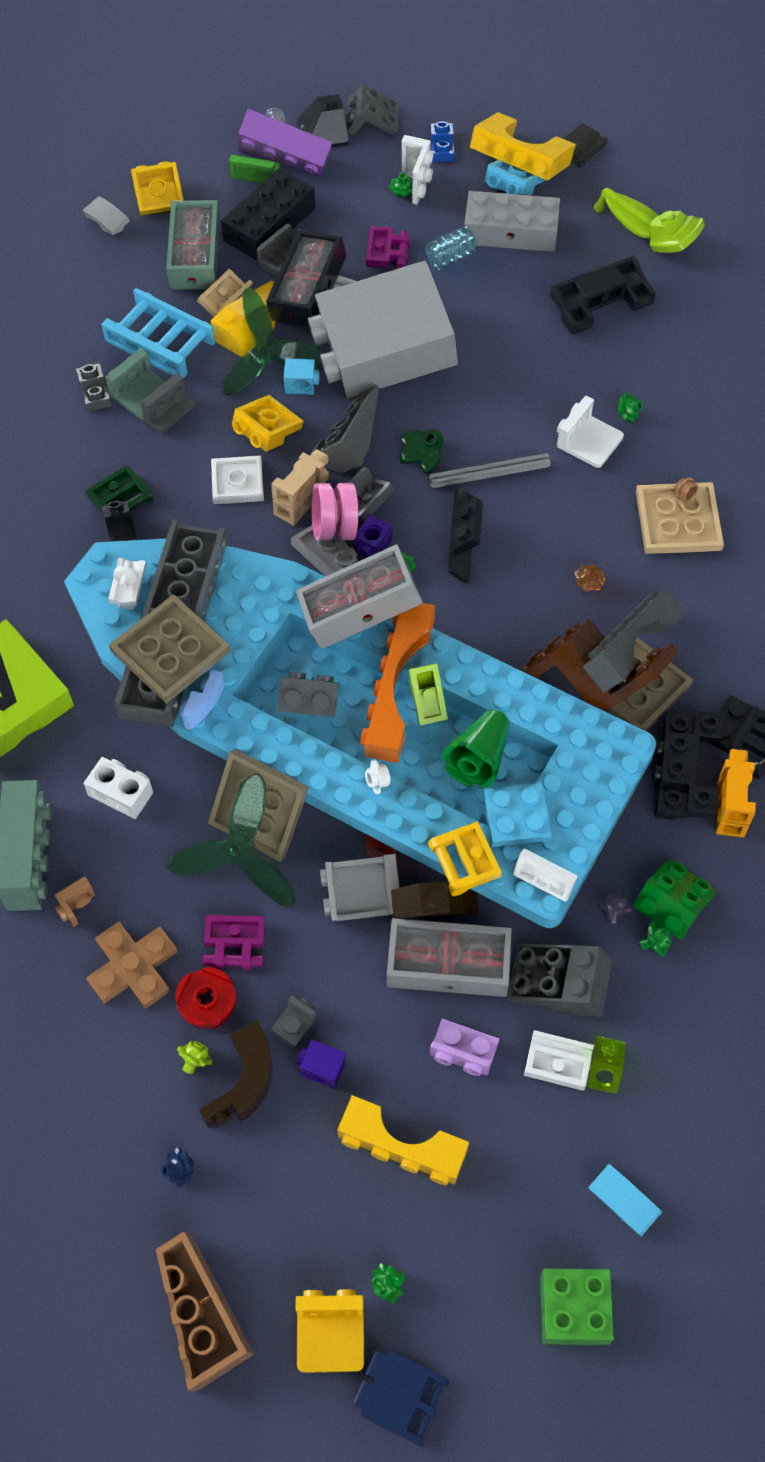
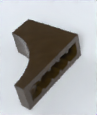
M447 881L417 883L391 890L393 918L412 919L478 914L477 892L468 889L461 895L452 896Z

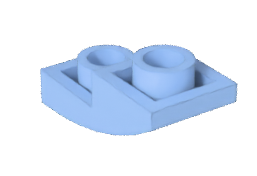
M211 669L208 679L202 681L200 693L191 691L188 700L183 701L180 717H183L185 729L191 730L198 725L217 703L225 687L222 672Z

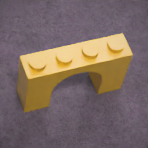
M499 112L474 126L470 148L540 178L550 180L570 166L576 144L556 136L543 144H531L513 138L517 120Z

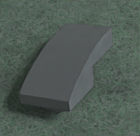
M100 363L88 364L77 368L76 371L87 411L111 407Z

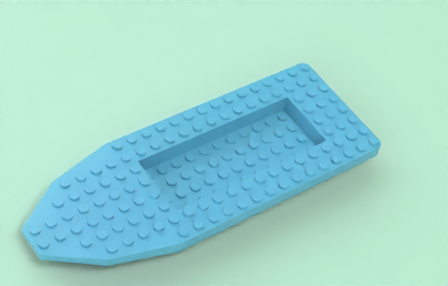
M166 539L94 543L64 581L102 664L120 681L122 680L126 665L110 651L109 644L141 620ZM227 546L204 622L230 645L231 652L184 689L174 727L170 728L180 737L226 761L229 753L237 749L309 786L304 802L445 875V872L436 853L431 851L428 842L436 836L478 821L502 871V875L500 878L471 889L542 927L554 928L558 926L564 919L650 764L656 747L654 737L626 721L433 629L429 644L418 650L408 660L400 672L395 685L394 700L398 713L405 724V740L399 763L365 757L364 745H360L363 728H369L370 721L367 720L368 708L370 703L375 704L377 696L373 695L376 680L382 679L383 672H380L381 660L383 655L388 656L389 649L386 648L389 632L394 633L396 627L393 625V617L321 649L309 631L296 590L326 576L294 561ZM119 558H124L128 561H146L147 566L137 607L135 606L133 610L121 609L118 607V604H110L108 600L114 578V570L117 567ZM437 663L448 720L419 725L414 699L409 692V669ZM211 669L222 672L225 687L217 703L198 725L191 730L185 729L183 717H180L183 701L188 700L191 691L200 693L202 681L208 679ZM289 672L306 673V679L317 680V675L334 676V682L340 683L335 717L278 711L281 677H289ZM488 710L503 712L510 721V728L497 778L487 788L542 783L552 835L551 841L492 847L484 800V789L487 788L479 789L481 785L472 784L471 787L465 786L456 781L445 769L447 763L445 758L442 760L445 748ZM372 760H376L378 764H385L390 773V784L387 787L381 788L380 794L374 793L373 787L368 786L365 778V772L370 768ZM454 844L447 846L446 849L460 879L468 876ZM524 848L578 876L567 902L513 875L519 855Z

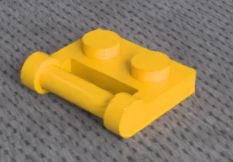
M478 821L436 836L428 842L431 851L436 853L450 883L448 888L452 896L461 895L468 889L500 878L502 875V871ZM454 844L468 876L461 879L446 849L447 846Z

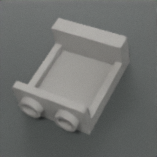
M395 854L350 861L325 862L326 869L320 870L322 887L328 886L329 898L323 899L325 916H331L332 922L393 915L391 890L399 888Z

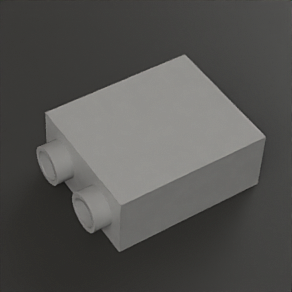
M426 260L315 294L319 315L308 318L313 340L316 346L328 343L331 352L320 355L327 381L330 384L341 380L347 399L358 396V394L375 385L381 389L458 365L455 334Z

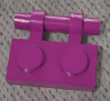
M370 226L366 267L389 268L390 261L396 263V269L405 267L409 258L407 249L410 247L409 232L402 230L400 235L393 234L392 227ZM397 246L398 250H392L391 247Z
M206 915L204 945L205 947H215V954H203V966H214L216 969H224L225 966L241 967L242 970H251V967H263V955H252V948H264L265 916ZM226 947L242 948V955L225 954Z

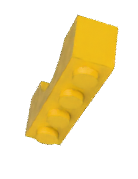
M353 1095L337 1130L338 1138L342 1139L341 1143L355 1150H359V1147L370 1150V1155L378 1160L388 1162L389 1159L401 1163L400 1167L414 1174H417L418 1170L429 1174L430 1180L447 1186L448 1183L455 1185L469 1147L468 1141L440 1130L426 1142L420 1144L402 1143L393 1138L385 1129L381 1118L380 1106Z

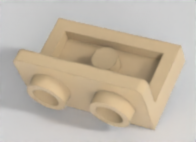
M228 269L198 298L197 302L215 317L225 306L250 293L249 289L253 282L249 280L245 284Z

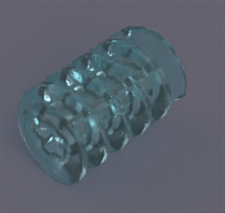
M462 226L458 230L456 229L451 233L445 234L443 237L436 238L435 241L428 242L425 247L426 257L431 267L435 271H439L440 265L445 268L448 266V262L454 264L456 258L462 260L464 255L466 257L471 256V249L476 250L477 243L472 231L468 227Z

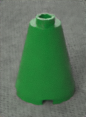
M498 710L486 711L445 748L442 760L445 758L447 763L445 769L456 781L468 787H471L472 784L481 785L479 789L487 788L493 784L498 775L510 728V721L506 715Z

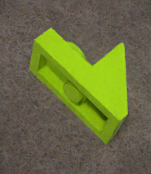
M438 664L409 669V692L414 699L418 724L425 725L448 720Z

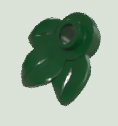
M430 429L425 432L413 430L401 437L402 443L406 445L400 454L401 464L419 461L424 473L430 472L440 461L439 451L444 444V438L438 430ZM435 438V440H434L433 442H431V443H428V442H427L429 439Z

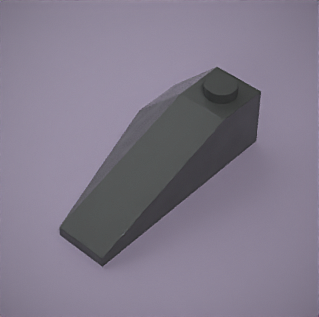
M377 385L358 394L343 412L345 417L336 424H333L329 429L332 434L325 441L321 439L313 448L310 455L316 449L328 455V463L324 468L344 473L350 469L357 470L364 464V457L370 446L379 392Z

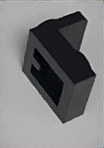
M113 501L108 503L107 506L102 507L111 542L137 539L127 501Z

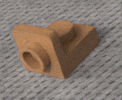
M84 876L55 894L54 896L59 905L54 908L63 922L69 919L73 927L78 925L79 923L72 910L84 907L95 896L87 878Z

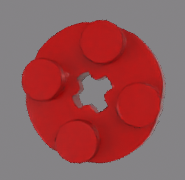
M212 967L200 968V971H196L193 974L190 972L185 975L178 984L175 994L179 1014L191 1026L201 1029H217L223 1022L228 1020L235 1009L237 1001L235 987L228 975L223 971ZM207 991L212 992L211 997L213 1001L206 1005L201 1004L202 1001L198 998L199 995H205Z

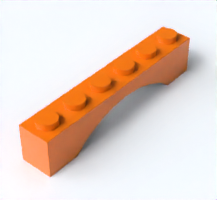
M423 603L393 617V625L396 627L394 633L389 632L386 648L389 649L388 656L383 655L380 665V672H383L382 679H377L373 695L377 696L375 704L370 703L368 708L367 720L370 721L369 728H363L360 745H364L365 757L399 763L405 740V724L398 713L394 700L395 685L400 672L408 660L418 650L429 644L435 622L436 605Z

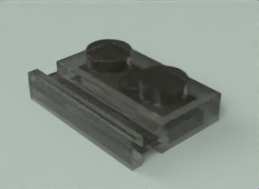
M582 123L565 138V140L576 144L571 163L575 162L578 168L582 167L607 145L608 138L606 136L602 138L599 132Z

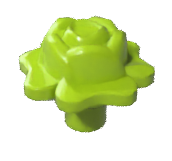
M190 1041L188 1045L178 1046L179 1055L185 1061L182 1068L184 1072L193 1074L196 1067L212 1065L213 1061L210 1059L211 1056L208 1054V1047L198 1041Z

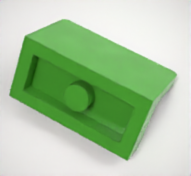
M231 155L229 159L232 179L263 183L280 168V164L274 161Z

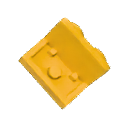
M345 1289L337 1290V1296H323V1291L306 1290L303 1291V1296H296L298 1370L302 1373L361 1371L364 1367L363 1295H356V1290Z

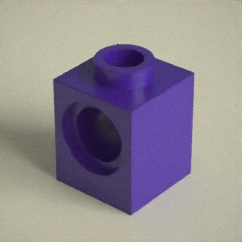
M369 515L356 534L354 551L361 557L368 558L385 550L392 541V525Z
M311 1040L309 1047H303L298 1057L297 1065H300L301 1077L335 1090L346 1064V1053Z

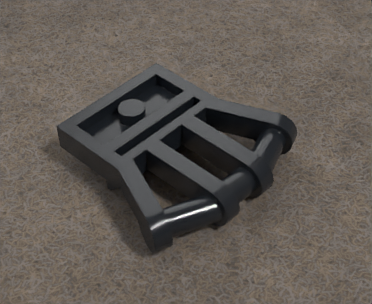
M729 695L718 713L724 714L721 743L709 744L728 754L731 749L743 750L741 748L743 747L764 758L760 762H754L748 755V762L755 763L752 776L755 779H760L765 775V746L749 738L748 735L751 732L765 740V727L756 723H765V712L761 711L756 705L753 707Z

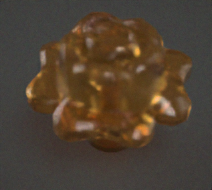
M595 564L589 566L581 565L579 571L574 573L577 579L576 585L582 587L584 591L600 590L601 585L606 582L603 577L604 570L597 569Z

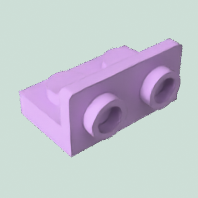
M442 1019L430 1047V1056H433L436 1062L450 1066L453 1063L461 1066L465 1072L471 1075L480 1076L484 1074L487 1076L499 1043V1038Z

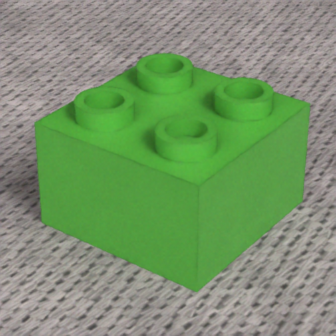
M543 1269L540 1275L542 1344L609 1345L614 1340L610 1269Z

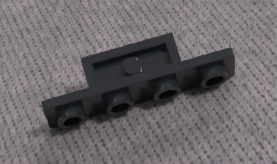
M458 487L454 493L448 572L463 583H466L470 580L472 548L480 545L483 502L477 497H473L461 487Z

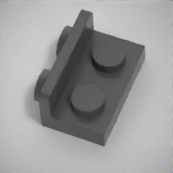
M178 374L173 375L141 401L144 421L161 434L196 406L195 401L186 395L183 378Z

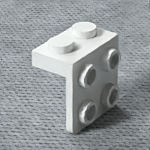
M404 135L402 139V173H406L407 177L413 179L412 204L417 205L420 198L425 196L426 183H430L432 179L433 169L430 168L433 160V151H430V140Z
M585 395L580 403L574 404L569 417L562 419L557 427V433H559L557 447L596 468H600L623 440L624 434L620 430L592 417L594 399Z

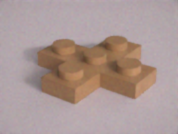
M117 922L94 938L110 961L86 977V980L103 1004L129 987L143 1007L147 1009L170 992L155 968L178 951L160 926L136 943L120 922Z

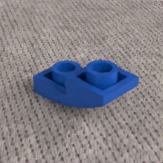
M440 121L431 124L432 162L454 161L453 123Z

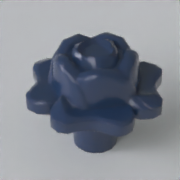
M176 1147L173 1152L167 1153L168 1162L161 1166V1173L164 1177L169 1176L171 1183L175 1182L177 1187H182L184 1183L191 1181V1175L194 1172V1161L188 1155V1152H183L180 1147Z

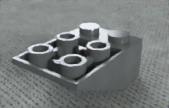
M517 944L506 999L575 1016L602 1017L612 960L600 946Z

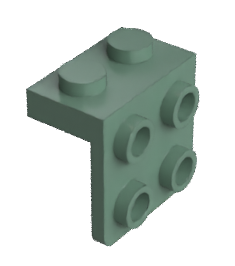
M142 349L130 355L122 364L105 376L110 397L141 420H144L141 401L166 382L151 370L148 353Z

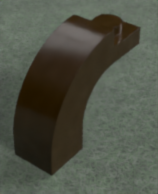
M257 1020L230 1035L232 1045L242 1060V1074L233 1089L199 1109L208 1128L212 1125H215V1127L223 1125L231 1119V1114L236 1112L240 1121L243 1122L257 1110L268 1093L272 1079V1058L267 1038Z

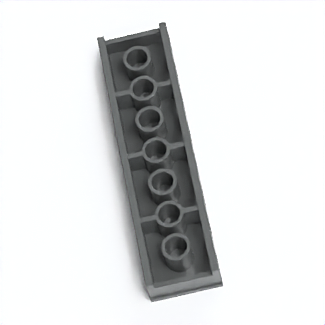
M172 520L141 619L174 594L200 619L205 621L228 543L225 528L220 527L219 531L179 525L178 520ZM126 666L114 702L118 718L174 727L184 690L166 704Z

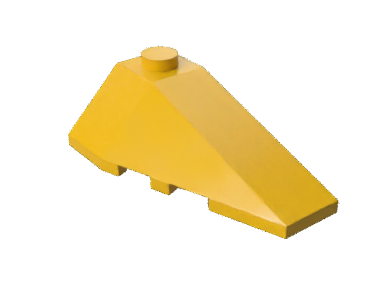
M271 280L228 304L211 320L215 342L249 362L266 347L268 336L276 326V321L271 320L266 303L274 281Z

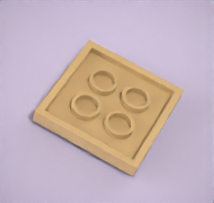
M713 482L696 483L698 490L695 496L687 502L676 498V491L674 490L676 484L637 485L636 497L645 554L723 550L724 542Z

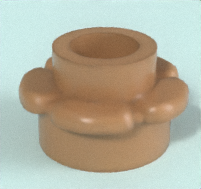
M682 478L678 481L674 489L676 491V498L687 502L695 496L698 485L694 482L693 478Z

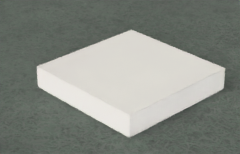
M261 455L211 459L213 504L264 501Z

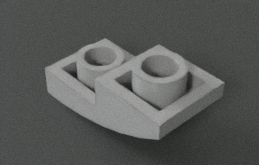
M99 196L82 210L87 218L97 222L103 231L112 235L121 232L124 226L130 222L123 212Z

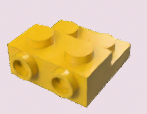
M164 161L158 165H140L135 169H131L140 216L171 211V201H184L176 162Z
M267 395L236 408L231 425L237 434H243L249 438L255 448L260 447L267 452L283 445L285 436L302 429L304 421L273 397Z

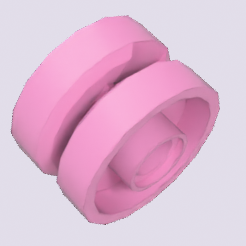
M330 483L314 484L311 514L316 541H330L334 534H336L339 540H355L358 528V500L353 483H339L335 490H333Z

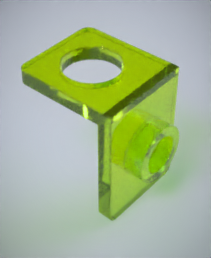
M599 1036L595 1037L593 1059L587 1082L588 1088L614 1094L618 1092L624 1066L625 1042ZM601 1070H607L613 1074L614 1079L610 1083H601L597 1080L596 1074Z

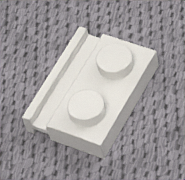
M534 1030L524 1076L584 1091L594 1045Z

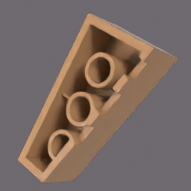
M184 1231L158 1247L156 1254L165 1293L168 1295L172 1323L177 1334L178 1350L185 1369L188 1391H198L253 1356L254 1352L193 1235Z

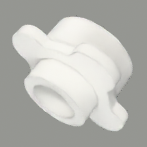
M372 760L370 768L365 772V778L368 786L373 787L374 793L380 794L381 788L387 787L390 784V773L385 764H378L376 760Z

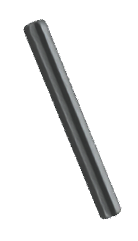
M546 452L429 474V484L431 488L547 468L551 464L549 453Z

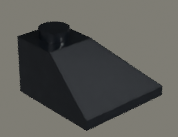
M339 94L317 97L297 118L300 130L331 141L332 148L349 145L344 108Z

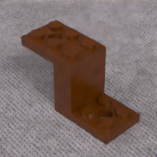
M588 619L581 625L578 622L574 623L565 631V635L562 637L560 635L556 636L546 645L547 648L544 650L542 648L538 649L529 657L530 660L524 663L518 670L538 678L556 665L588 704L606 712L658 678L678 651L671 643L663 649L659 646L646 656L647 660L644 662L640 660L634 662L635 668L623 681L603 693L583 668L591 659L588 654L599 646V643L605 638L594 623Z

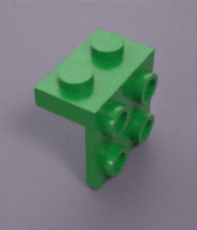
M669 859L646 882L633 907L661 927L667 928L671 934L682 940L697 916L714 898L717 892L706 880L688 871L683 864Z

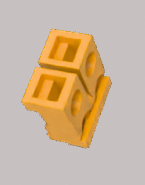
M731 749L729 760H725L717 780L716 788L720 792L717 801L716 834L744 838L755 815L756 803L748 802V788L752 781L755 763L748 762V751Z

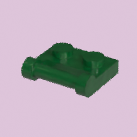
M128 465L85 490L89 500L102 514L103 506H107L108 503L113 501H120L135 491H138L139 494L127 501L130 511L144 502L149 503L154 500L150 489Z

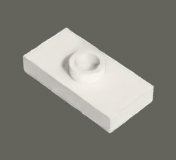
M525 848L520 853L513 872L514 876L565 902L569 899L578 878L577 875Z

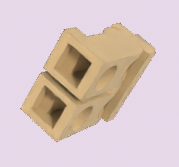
M318 449L310 456L303 452L299 456V460L294 464V470L284 480L278 477L271 485L275 516L295 526L310 509L314 484L325 483L329 478V472L324 468L328 463L327 454Z

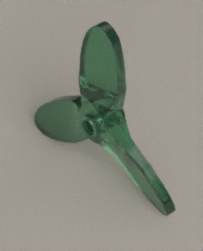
M246 288L242 295L243 311L256 346L242 357L228 373L222 386L223 394L230 396L244 389L260 374L267 363L272 361L285 365V359L315 360V370H323L320 355L327 352L302 341L277 339L273 335L271 320L262 299L253 289Z
M258 773L253 774L241 785L230 816L228 839L209 840L191 845L174 854L168 860L166 866L170 872L175 874L191 875L215 870L229 862L237 864L266 896L281 906L292 907L296 900L293 889L283 874L255 847L254 838L263 820L266 805V783L263 777Z

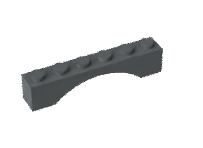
M667 588L660 593L654 590L642 600L643 602L632 610L633 612L621 621L622 623L615 627L611 634L599 643L600 645L588 654L591 659L583 668L603 693L623 681L635 668L634 644L638 634L659 636L675 625L686 614V611Z

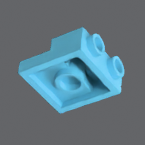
M500 160L488 164L484 180L495 190L505 191L507 194L529 196L533 194L535 185L545 181L543 178Z

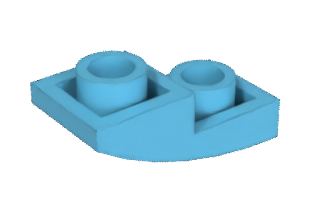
M610 1164L588 1187L595 1196L613 1210L639 1236H642L662 1213L652 1201Z

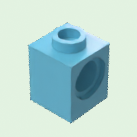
M285 359V394L314 395L315 385H319L320 371L315 370V360Z

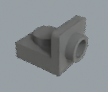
M291 996L288 999V1007L271 1028V1033L296 1050L317 1022L316 1012L314 1011L315 1007L302 997L298 1000Z

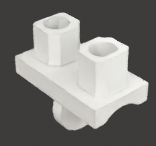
M118 559L108 598L110 604H118V607L121 609L133 610L135 606L137 607L147 566L146 561Z

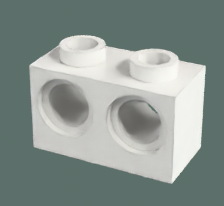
M101 757L83 783L88 796L133 819L137 818L153 794L150 779L140 771L134 773L126 769L125 765L118 760L112 759L110 761L104 757ZM106 778H114L110 782H103ZM131 789H137V792L134 794H126Z

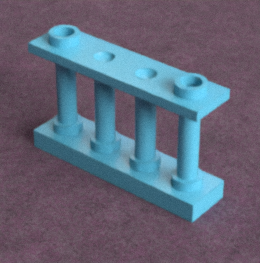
M135 288L133 293L136 306L120 323L107 318L101 324L105 341L132 355L139 349H142L148 353L151 365L171 375L178 374L184 378L187 375L185 358L201 341L211 346L215 344L213 326L153 297L148 292ZM143 312L154 316L139 333L128 329ZM163 321L173 326L159 342L147 339ZM182 331L192 335L178 352L167 349Z

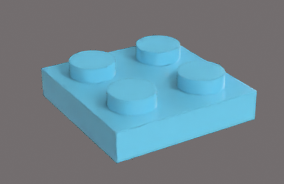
M542 783L484 789V800L492 847L551 841L552 835Z

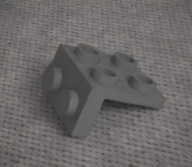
M364 84L359 87L355 94L352 93L347 101L349 108L346 116L348 133L355 135L365 121L391 135H395L398 132L399 105L394 99L388 98L377 92L374 88Z

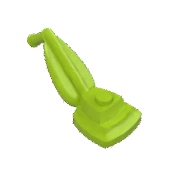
M610 188L603 189L600 198L594 204V210L601 213L604 211L607 203L613 215L625 228L640 238H650L652 251L658 253H672L684 250L698 237L705 226L703 218L686 216L682 211H667L658 216L657 213L646 205L628 196L614 192Z

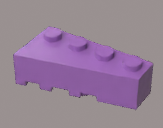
M247 109L238 132L240 152L302 169L313 175L323 174L332 148L331 141L250 109Z

